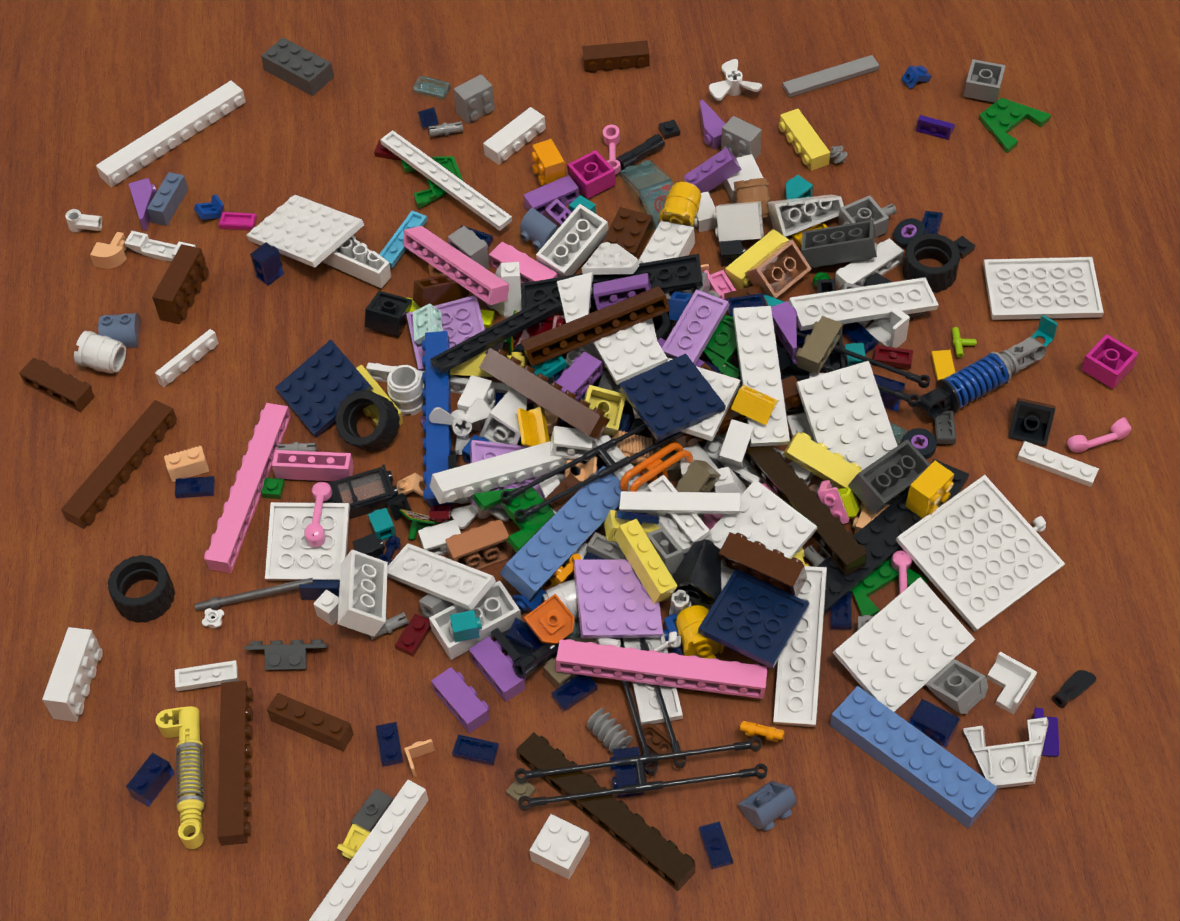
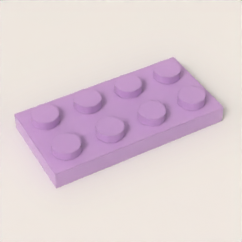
M696 289L662 347L665 355L676 358L686 353L695 365L729 308V302Z

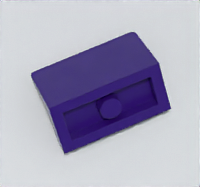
M920 115L916 132L949 140L955 124Z
M1034 708L1031 719L1046 717L1044 716L1043 708ZM1047 717L1049 724L1041 756L1058 757V718Z

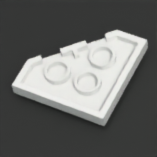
M605 242L599 245L584 264L582 273L592 272L593 275L634 274L639 267V261L618 244Z

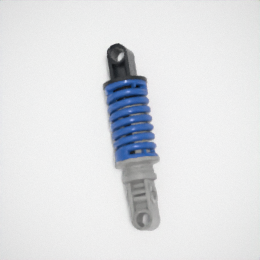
M1029 337L1008 350H1003L1000 353L992 351L987 356L979 359V361L944 379L938 380L935 386L936 389L920 397L917 408L930 418H935L946 410L955 413L968 403L991 392V390L1008 384L1012 375L1028 365L1041 360L1045 356L1047 348L1034 338Z

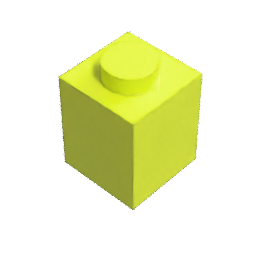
M849 487L838 489L849 519L857 516L860 508L856 494Z

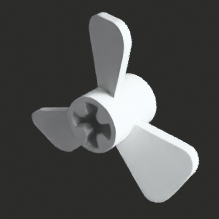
M732 59L722 65V71L726 75V80L710 84L709 92L714 99L721 101L726 94L731 96L739 95L742 92V87L753 92H759L762 89V84L742 81L743 75L737 70L738 60Z
M476 398L466 412L459 409L450 414L440 407L434 408L429 415V420L432 423L452 426L454 433L457 435L455 450H459V455H462L463 448L470 441L468 434L472 429L471 423L487 418L491 410L482 398Z
M467 505L451 511V517L453 520L456 519L459 529H465L475 517L485 519L492 514L502 521H509L511 519L503 508L496 507L482 511L477 505Z

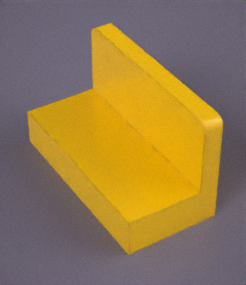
M743 385L739 388L731 409L766 425L779 400L747 385Z
M541 406L529 411L522 408L517 409L522 445L532 447L550 442L545 409Z

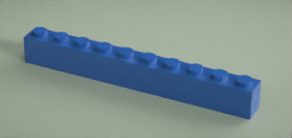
M447 331L425 333V340H422V349L425 351V356H422V364L425 367V372H422L423 383H426V388L422 389L423 400H426V405H423V416H426V421H423V432L426 433V438H423V448L426 449V455H423V464L426 466V472H423V480L427 489H423L424 501L428 502L429 508L433 505L452 504V502L439 504L430 488L432 474L449 470L448 455L452 450L451 425L432 423L429 420L430 413L437 407L451 414L450 370L441 374L430 362V359L450 349Z

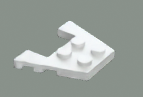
M1047 717L1027 720L1029 741L986 747L983 726L963 728L982 772L988 781L998 788L1035 784L1049 724Z

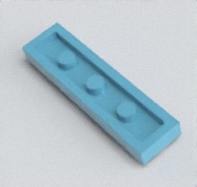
M411 211L379 255L389 262L390 268L395 266L407 249L403 246L404 230L424 226L428 221L426 215Z

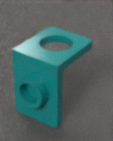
M1042 315L1038 330L1031 337L1034 339L1038 337L1045 340L1043 345L1047 347L1055 338L1058 323Z

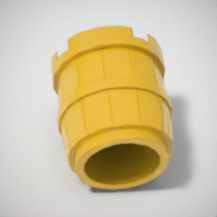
M688 182L675 183L666 197L664 208L660 213V221L693 227L702 197L700 190Z
M695 605L685 608L677 615L675 624L678 636H681V644L685 656L712 659L716 658L715 654L719 651L721 654L725 646L698 633V628L709 612L704 606Z

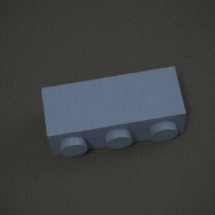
M168 172L147 208L151 223L168 226L189 190L184 175Z

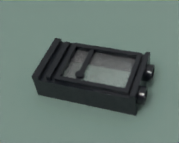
M384 464L382 467L328 483L332 489V496L328 500L323 501V503H349L350 520L372 513L375 510L388 508L386 502L399 494L396 485L392 486L391 482H394L392 473L386 470Z

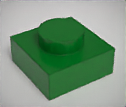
M265 478L261 491L262 498L281 499L285 486L284 479Z

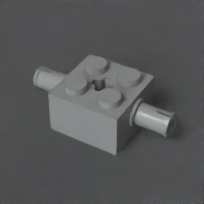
M869 195L841 207L839 224L845 225L874 220L878 237L887 233L888 216L896 214L897 210L892 203L880 208Z

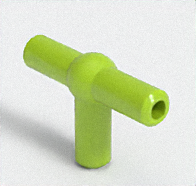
M952 328L953 345L955 346L956 356L960 358L964 356L962 346H976L977 341L976 339H962L959 328Z

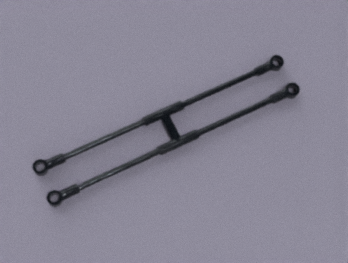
M734 303L729 306V314L733 316V308H740L738 304ZM796 331L798 337L806 338V334ZM837 344L832 350L865 362L869 361L870 364L902 375L906 379L918 383L921 388L929 386L930 377L928 375L919 376L909 371L899 370L846 350ZM781 348L787 355H789L786 349ZM827 363L822 367V370L827 372L839 370ZM877 384L878 390L908 402L910 407H917L919 405V395H909Z
M643 424L616 439L613 438L584 453L583 456L525 486L522 485L512 491H503L501 493V501L505 505L511 504L513 498L525 493L526 490L597 455H600L608 465V467L598 471L596 475L538 505L535 504L525 510H516L514 513L515 521L517 523H524L527 517L540 511L541 508L629 465L631 461L685 433L679 431L615 463L606 450L648 428Z
M639 638L641 650L649 651L650 649L645 638ZM621 680L642 745V754H651L650 749L647 747L631 694L630 682ZM654 685L671 739L672 751L681 752L660 686ZM686 756L674 758V766L679 769L686 766ZM682 759L683 762L678 763L677 760ZM645 763V773L649 776L655 775L657 773V763ZM653 766L654 769L649 770L648 767Z
M754 736L749 741L736 742L733 745L659 755L657 753L619 758V760L548 770L536 769L526 771L523 768H519L515 771V780L523 784L528 779L541 778L544 775L618 765L620 767L635 765L638 784L548 798L546 796L536 798L521 796L518 800L519 809L528 811L531 807L547 805V803L619 793L630 794L660 790L663 787L728 778L756 776L758 779H764L767 776L768 768L765 764H757L755 768L742 769L739 772L666 782H647L645 763L729 750L741 751L750 749L753 752L761 750L762 740ZM757 742L759 745L754 746L752 743ZM759 769H762V770H764L765 772H764V773H759L758 770H759ZM519 774L525 775L523 778L518 777ZM524 801L528 802L526 806L521 805V803Z

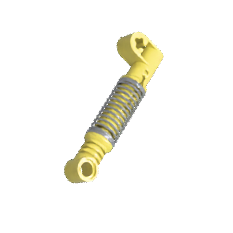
M188 706L161 711L156 716V724L164 737H179V743L176 745L177 810L180 812L178 834L186 848L196 849L204 842L201 814L205 805L203 744L200 742L199 709ZM190 833H195L193 836L187 837Z

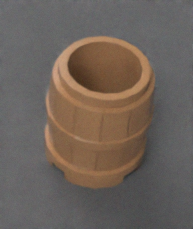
M768 178L734 182L736 203L761 201L762 219L769 218L767 202H770L771 198L768 190Z

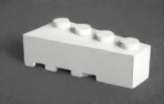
M832 194L767 202L773 229L784 237L839 216L840 208L844 206L841 196Z
M354 235L323 260V263L379 288H382L391 278L389 262L375 251L369 250L366 244L356 240Z

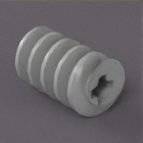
M601 708L591 715L587 722V728L592 730L595 736H598V740L603 742V745L609 748L612 754L621 752L632 742L633 737L631 735L626 737L628 731L625 729L620 731L622 725H615L617 720L615 718L610 719L611 713L609 712L603 714L605 708Z

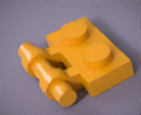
M579 554L572 555L565 564V568L561 566L554 573V576L550 579L552 584L548 589L568 580L574 573V560H581Z
M746 721L741 722L740 731H744L747 736L757 737L761 735L765 736L766 740L778 743V740H784V730Z

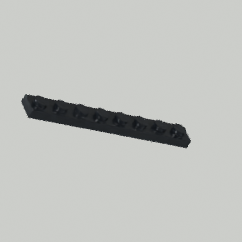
M550 295L430 359L431 365L443 374L561 311L562 303Z

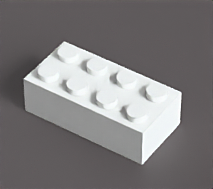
M579 204L536 254L537 261L558 273V277L573 275L605 238L609 230L608 221Z
M660 221L639 259V264L688 256L695 245L694 227Z
M355 550L349 552L341 563L337 624L371 636H375L386 622L388 562Z
M501 581L494 583L472 609L475 612V617H480L482 629L478 630L480 638L455 643L450 615L471 611L456 604L429 618L431 630L450 660L469 651L471 647L486 637L492 638L491 631L498 628L501 632H504L522 622L520 609Z
M72 627L67 629L42 698L53 719L77 722L79 715L83 713L85 698L90 693L91 680L96 676V666L98 660L100 661L103 655V650L92 630Z

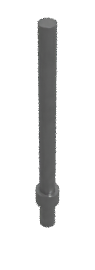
M308 578L219 598V596L212 597L208 601L195 603L196 611L212 608V610L218 609L222 605L295 590L299 588L300 584H314L313 578Z

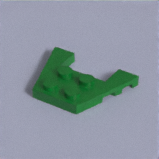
M1000 98L979 115L981 123L989 133L994 134L998 144H1002L1003 150L1006 153H1009L1018 145V140L1007 133L1021 122L1028 119L1037 126L1042 127L1051 119V114L1005 98Z
M454 156L432 157L434 161L463 181ZM401 159L405 173L416 170ZM426 177L430 189L414 193L418 209L444 196L447 192Z
M724 315L703 353L721 374L740 379L739 369L728 363L738 350L734 319L731 316Z
M533 487L513 498L512 503L508 505L502 503L501 493L506 490L512 491L516 488L475 493L473 500L482 511L500 504L520 528V531L508 536L507 542L516 553L555 515L547 505L541 508L540 511L527 517L526 522L517 523L515 521L514 513L516 510H525L535 504L538 505L544 502Z
M891 558L851 591L861 616L871 615L874 617L878 614L879 609L868 597L899 579V571L891 567ZM911 569L907 570V588L920 577L925 583H927V580Z

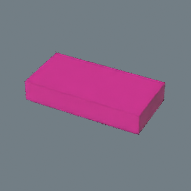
M222 212L219 228L252 230L255 227L257 215L252 213Z

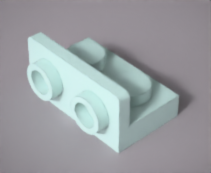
M430 303L413 312L414 341L417 344H421L422 340H425V333L443 331L442 313Z

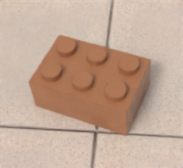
M792 239L781 243L747 270L745 274L753 286L759 285L763 295L777 298L808 273L811 267Z
M502 520L490 521L486 525L471 528L464 533L455 534L445 539L448 558L479 571L510 560L512 558L511 545L507 542L509 535Z

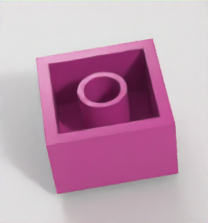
M596 150L567 164L568 175L586 199L616 185L615 170Z
M1106 334L1085 356L1081 370L1114 389L1134 367L1138 352Z

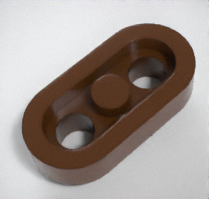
M647 723L641 726L644 737L646 735L652 736L650 739L645 737L647 747L653 754L673 753L670 744L671 739L654 724ZM662 748H667L668 750H667V751H662L661 749H662Z

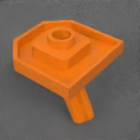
M554 594L527 614L523 620L542 643L557 645L560 639H565L573 632L575 617L559 597Z

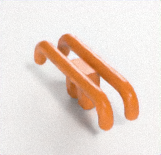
M671 443L622 476L620 481L621 491H627L629 480L644 469H646V473L632 483L629 492H637L638 488L647 481L652 483L658 479L657 475L661 477L664 474L668 479L666 469L683 458L688 463L692 462L693 456L691 452L684 450L679 443ZM676 450V454H674L670 458L666 459L665 461L660 460L664 456Z

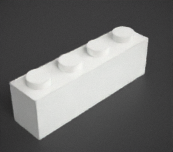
M531 107L483 143L484 155L500 165L546 129L545 116Z
M890 238L880 242L877 245V257L869 260H855L844 268H840L835 274L836 286L840 289L843 283L847 282L864 287L866 279L868 277L871 278L875 272L882 276L901 264L904 250Z

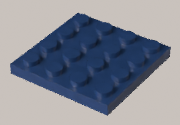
M331 339L275 387L316 438L335 422L337 409L346 396L355 391H371L373 389Z
M686 353L619 383V389L657 441L726 410L724 402Z
M735 569L698 628V633L773 669L807 612L810 603Z

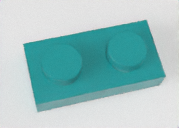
M559 355L534 365L532 368L535 369V374L541 373L550 378L568 365L563 357Z

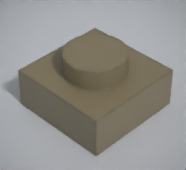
M515 780L506 790V795L518 803L521 796L531 798L535 794L536 788L527 781L520 784ZM524 801L521 803V805L524 806L527 802Z

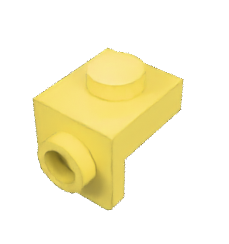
M352 824L344 843L339 844L337 848L343 851V856L352 859L371 832L357 824Z

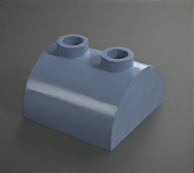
M533 207L525 214L520 224V236L526 242L531 240L533 242L532 245L538 251L558 230L557 225Z
M138 313L102 315L98 322V333L101 336H108L122 342L126 348H136L139 346L140 315Z
M771 780L738 803V806L755 828L767 831L775 826L774 820L778 817L784 819L792 814L791 808L797 804L791 786Z

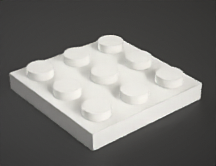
M645 321L593 342L595 349L616 385L657 367L668 360Z

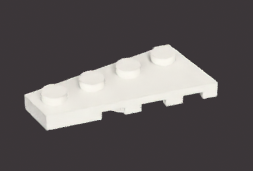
M592 272L557 281L566 323L589 314L593 282Z

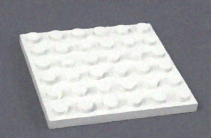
M986 475L941 505L932 515H927L896 538V542L975 632L1065 565L1060 557Z

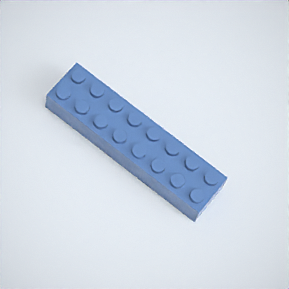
M611 473L602 479L599 478L583 486L505 564L499 574L524 595L527 600H530L554 576V573L601 527L609 511L616 510L620 506V480Z
M859 686L832 713L830 726L968 829L994 799L997 786Z

